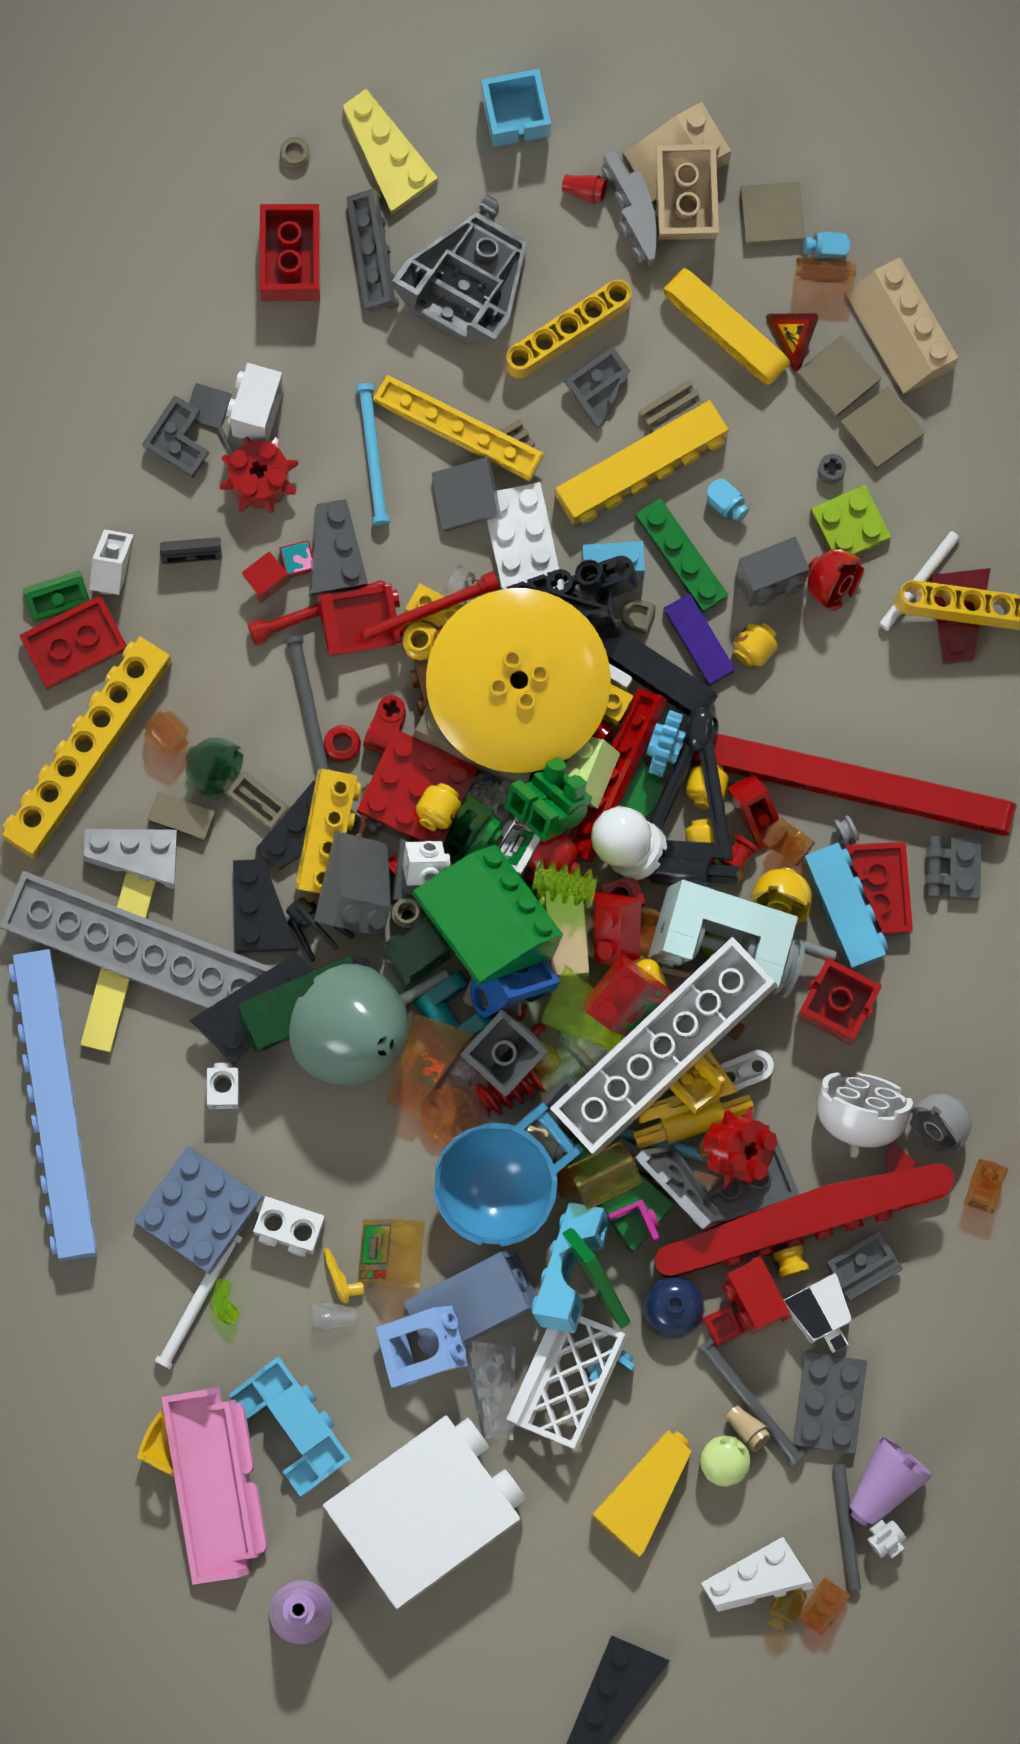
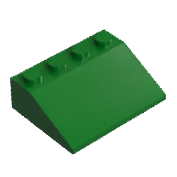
M496 844L470 853L412 892V895L478 985L553 958L563 937V933Z

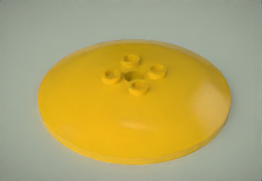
M510 588L490 592L460 608L447 621L435 639L426 670V691L430 710L436 724L446 739L460 753L475 763L493 770L509 773H527L543 770L548 761L555 758L565 761L578 752L589 741L600 725L607 708L611 688L610 666L602 640L589 620L563 599L543 591L527 588ZM516 671L524 672L527 675L528 683L523 689H516L510 683V677Z

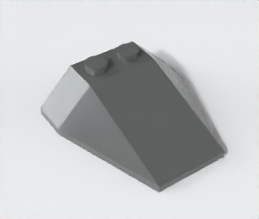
M476 212L407 259L393 278L391 284L412 314L464 344L494 343L510 319L527 240Z

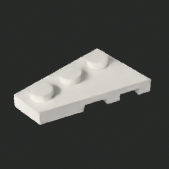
M784 1537L701 1583L717 1612L755 1603L756 1599L774 1595L775 1598L787 1595L786 1591L802 1588L803 1591L814 1588L812 1581Z

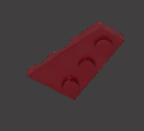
M991 568L933 574L930 580L931 583L987 590ZM934 596V601L938 606L946 607L944 599ZM964 600V606L970 611H975L973 603ZM936 619L942 664L973 661L980 625Z

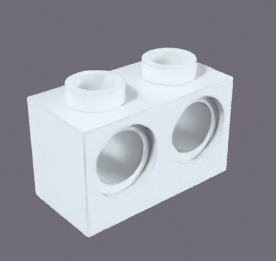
M265 1196L253 1232L254 1235L259 1236L258 1242L271 1247H276V1244L280 1243L289 1246L288 1252L305 1257L306 1252L314 1254L325 1222V1216ZM271 1216H278L283 1221L281 1228L277 1231H270L265 1227L266 1220ZM300 1226H308L312 1230L311 1237L306 1241H299L294 1236L295 1230Z

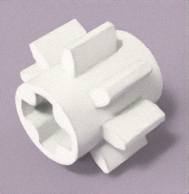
M880 1520L869 1529L873 1535L867 1541L879 1557L883 1558L888 1554L892 1559L905 1549L901 1543L906 1540V1536L893 1520L887 1524Z

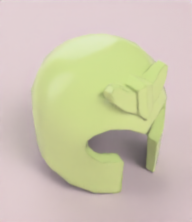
M720 1436L713 1438L705 1445L701 1452L700 1465L709 1481L715 1485L727 1487L738 1484L745 1478L750 1467V1455L746 1446L736 1437Z

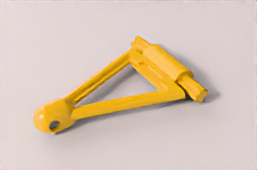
M643 959L636 963L667 987L664 975L657 962L651 959ZM709 1050L703 1057L711 1065L718 1066L723 1072L726 1080L723 1093L696 1115L677 1095L655 1101L639 1116V1123L656 1118L660 1119V1123L632 1132L636 1147L641 1149L663 1141H667L669 1145L706 1133L712 1123L718 1124L723 1119L724 1111L728 1109L734 1115H744L749 1107L754 1106L750 1095L746 1094L722 1103L720 1102V1097L735 1093L738 1090Z

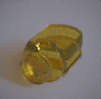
M801 1588L786 1591L787 1595L774 1598L768 1611L770 1615L774 1616V1619L769 1620L768 1626L781 1633H784L786 1630L785 1623L793 1626L807 1599L806 1592Z

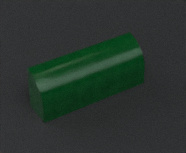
M350 955L237 1004L242 1026L255 1055L290 1040L291 1015L298 998L306 994L315 983L313 979L316 976L342 964H354Z

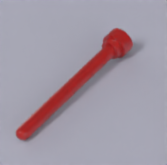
M493 571L481 576L482 579L477 580V584L365 628L362 631V637L365 640H371L478 596L501 589L496 575Z
M378 580L355 590L383 586L386 582ZM318 603L266 622V620L260 622L258 619L247 623L255 646L267 642V638L272 637V633L320 616Z

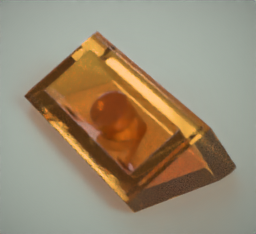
M796 258L794 274L796 280L854 283L856 277V265L854 262Z

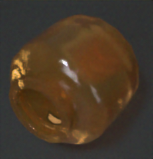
M160 710L144 725L147 729L144 734L145 739L161 755H167L171 751L176 755L188 744L185 738L189 733V728L173 711H166L164 713Z

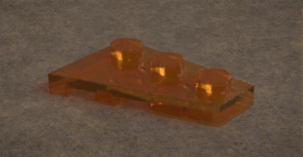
M414 1014L409 1030L408 1044L399 1061L386 1102L415 1112L418 1111L474 1032Z

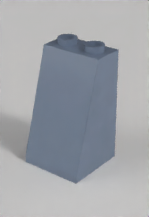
M501 1251L404 1301L406 1307L404 1314L407 1317L434 1307L452 1305L458 1320L461 1341L465 1345L531 1313L533 1299L538 1295L517 1252ZM429 1328L417 1330L420 1336L418 1344L425 1355L429 1354L430 1358H432L437 1353L439 1347L436 1333Z

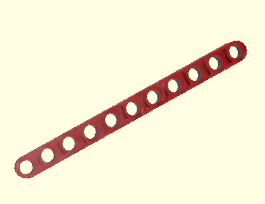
M718 733L714 749L717 764L723 767L724 772L745 777L754 774L762 781L995 835H1011L1017 807L1011 801ZM695 753L692 764L700 766V754Z

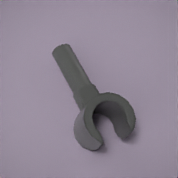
M486 195L481 201L479 209L484 211V216L491 220L499 211V205L496 199Z

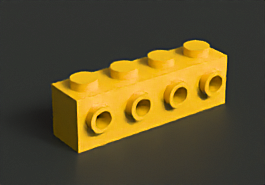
M322 768L318 769L295 889L320 894L335 831L347 833V830L352 831L355 813L351 812L353 800H358L361 783L357 782V775Z

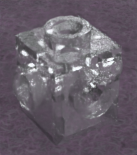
M478 780L468 794L492 809L493 813L491 816L502 824L509 819L511 812L505 808L509 792L497 783L492 786Z

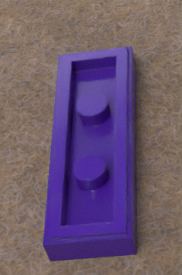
M690 593L664 607L663 611L708 686L735 672L736 669Z

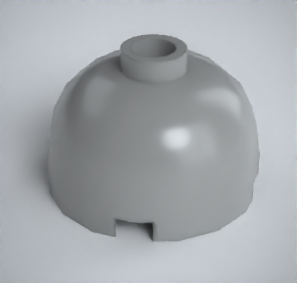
M936 1093L925 1097L911 1109L910 1113H913V1116L909 1121L914 1133L927 1147L932 1142L936 1147L940 1148L937 1153L951 1156L967 1141L972 1128L971 1118L965 1103L959 1098Z

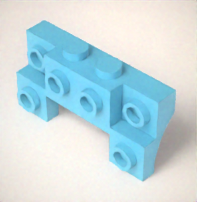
M279 1356L228 1394L232 1400H236V1403L244 1406L247 1420L265 1407H268L296 1446L302 1457L282 1472L300 1497L307 1494L325 1481L327 1477L352 1460L331 1431V1428L335 1426L325 1410L321 1413L317 1411L312 1404L317 1399L307 1385H304L302 1388Z

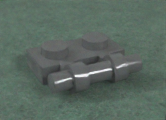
M930 836L929 847L926 848V858L929 859V874L925 876V885L928 886V897L938 898L940 897V887H949L948 899L979 900L981 886V838L951 837L950 849L941 848V836ZM941 860H949V876L941 875Z

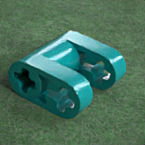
M461 971L448 977L417 999L413 1004L448 1054L457 1051L476 1038L494 1019L493 1015L484 1018L477 1013L461 1024L446 1004L447 1001L462 992L469 985L468 980Z

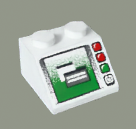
M515 817L514 821L509 819L502 830L504 838L499 845V849L525 882L526 880L523 879L524 873H530L531 868L528 867V864L541 839L526 826L527 821L522 823Z

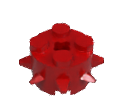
M245 437L243 446L234 451L232 455L222 456L221 460L228 467L229 478L220 484L219 487L220 490L233 491L239 500V511L243 512L251 505L257 509L266 508L269 513H273L274 504L282 499L283 494H296L297 490L290 483L288 472L299 465L298 460H286L279 449V439L275 438L271 442H252L249 437ZM261 471V473H263V477L258 478L257 475L254 473Z
M749 1107L743 1117L734 1115L727 1109L724 1111L723 1119L718 1124L712 1123L705 1135L703 1152L708 1153L709 1162L706 1166L707 1170H712L716 1174L724 1176L723 1188L727 1189L733 1179L743 1181L748 1186L755 1179L762 1180L767 1176L768 1167L773 1159L774 1148L778 1142L776 1134L770 1131L769 1125L753 1120V1107Z

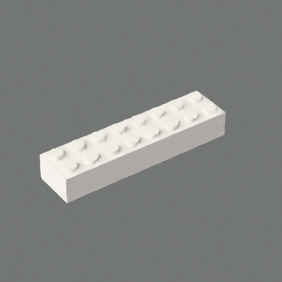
M731 937L550 1109L593 1155L597 1156L778 986L777 983Z

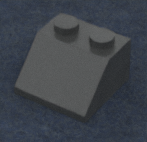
M505 1007L460 1055L506 1097L545 1056L548 1050L531 1030Z

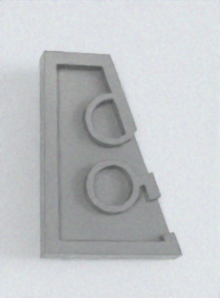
M85 829L84 862L116 872L125 871L138 875L139 879L148 882L149 880L163 883L167 888L175 890L177 830Z

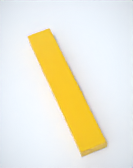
M386 375L373 398L374 404L482 458H489L492 463L529 482L544 458L543 452L389 375Z

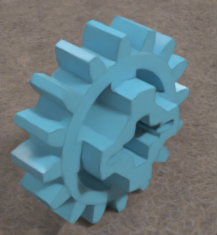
M669 711L664 725L656 723L646 754L653 757L648 773L662 777L667 763L675 764L685 737V732L679 731L683 718L682 714Z

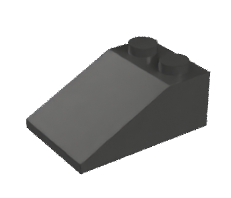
M335 831L314 921L384 937L391 908L388 844Z

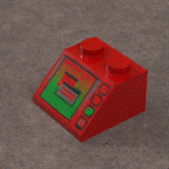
M593 889L586 890L585 927L587 951L594 962L613 965L622 954L631 961L640 959L642 899Z
M622 954L584 1000L585 1012L610 1031L627 1036L667 998L671 990Z

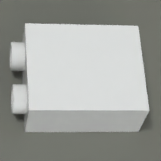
M445 1415L323 1504L328 1515L397 1611L520 1522L521 1518L514 1509L527 1499L506 1469L499 1472L493 1478L488 1474L477 1457L490 1447L469 1418L454 1426L448 1416Z

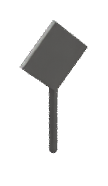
M196 383L189 401L190 405L200 410V415L195 422L216 428L229 455H232L234 450L221 426L232 393Z

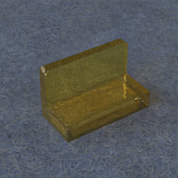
M622 1141L606 1147L597 1156L592 1154L567 1167V1171L575 1183L587 1210L643 1183L636 1163Z

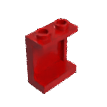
M391 583L337 594L328 593L317 597L327 657L401 644V638L405 631L404 626L371 640H365L362 637V631L365 628L397 616L396 608L400 607L397 589L392 590Z

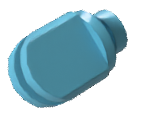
M820 231V233H815L813 239L812 237L805 236L803 242V253L808 255L812 253L813 259L818 261L842 262L850 249L849 238L845 233Z
M717 479L708 486L707 502L722 517L726 519L732 517L736 522H740L746 517L749 508L743 505L745 499L727 480Z

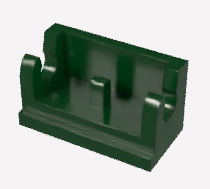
M469 794L465 797L449 829L447 838L443 842L444 853L448 848L454 849L457 853L451 864H455L464 858L478 833L493 813L492 809Z

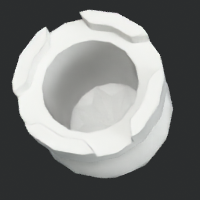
M617 806L604 811L595 821L591 831L592 847L599 858L610 864L613 870L623 878L640 880L651 875L660 866L658 860L662 855V850L667 849L666 837L662 831L653 823L646 821L640 812L627 807Z

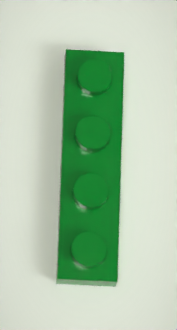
M661 498L636 513L635 518L684 588L691 594L702 613L728 598L726 590Z

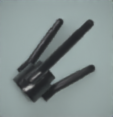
M302 896L287 908L286 913L291 918L288 924L295 931L310 961H315L316 958L300 926L305 929L311 925L332 949L337 950L338 945L319 923L314 921L317 904L314 901L309 902ZM333 926L349 939L354 938V934L349 930Z

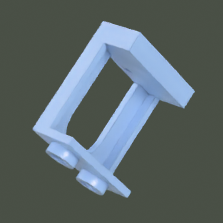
M452 1305L434 1307L376 1327L391 1388L409 1386L418 1383L421 1379L451 1369L468 1366L466 1350L461 1341L458 1320ZM423 1328L432 1329L439 1340L437 1353L430 1359L414 1364L407 1334Z

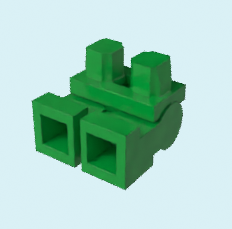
M560 758L548 761L544 770L533 774L532 781L525 784L521 780L511 783L505 808L522 823L527 821L526 826L543 842L562 834L563 830L567 827L578 825L584 819L588 809L587 805L592 800V796L585 791L587 782L581 776L573 775L569 777L565 773L567 764Z

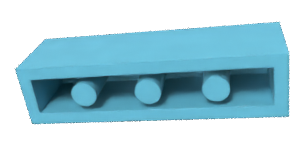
M838 842L805 855L802 861L847 968L856 971L883 960L886 955L885 950L888 949L887 942L882 932H876L873 922L876 921L875 914L870 904L865 906L861 894H864V889L859 877H853L849 867L852 866V860L847 849L842 850Z

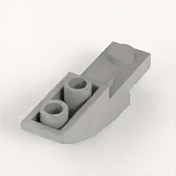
M613 150L604 155L601 171L607 182L614 184L617 190L615 196L619 205L622 208L626 207L621 210L620 222H618L619 228L625 238L630 237L634 247H632L637 261L639 263L644 262L646 268L650 270L654 266L656 251V220L652 200L640 171L637 170L628 175L618 155Z

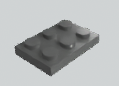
M811 1352L804 1353L793 1438L794 1446L855 1455L867 1367L866 1360Z

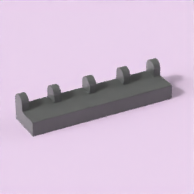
M369 189L346 198L364 309L373 311L383 307L396 308L399 306V301L395 298L394 289L391 284L395 276L390 271L388 254L391 251L390 246L386 245L383 227L386 225V221L381 215L379 203L382 200L380 192Z

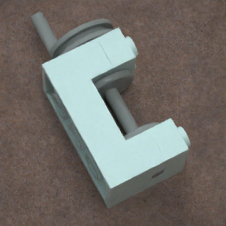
M681 880L667 887L648 957L655 959L661 967L673 969L674 966H680L685 962L693 961L701 946L718 951L727 942L705 935V931L728 939L733 937L737 942H741L740 945L777 983L778 986L770 994H779L780 997L787 998L798 979L804 954L826 960L827 957L835 960L837 952L800 939L794 940L793 934L798 919L797 916Z

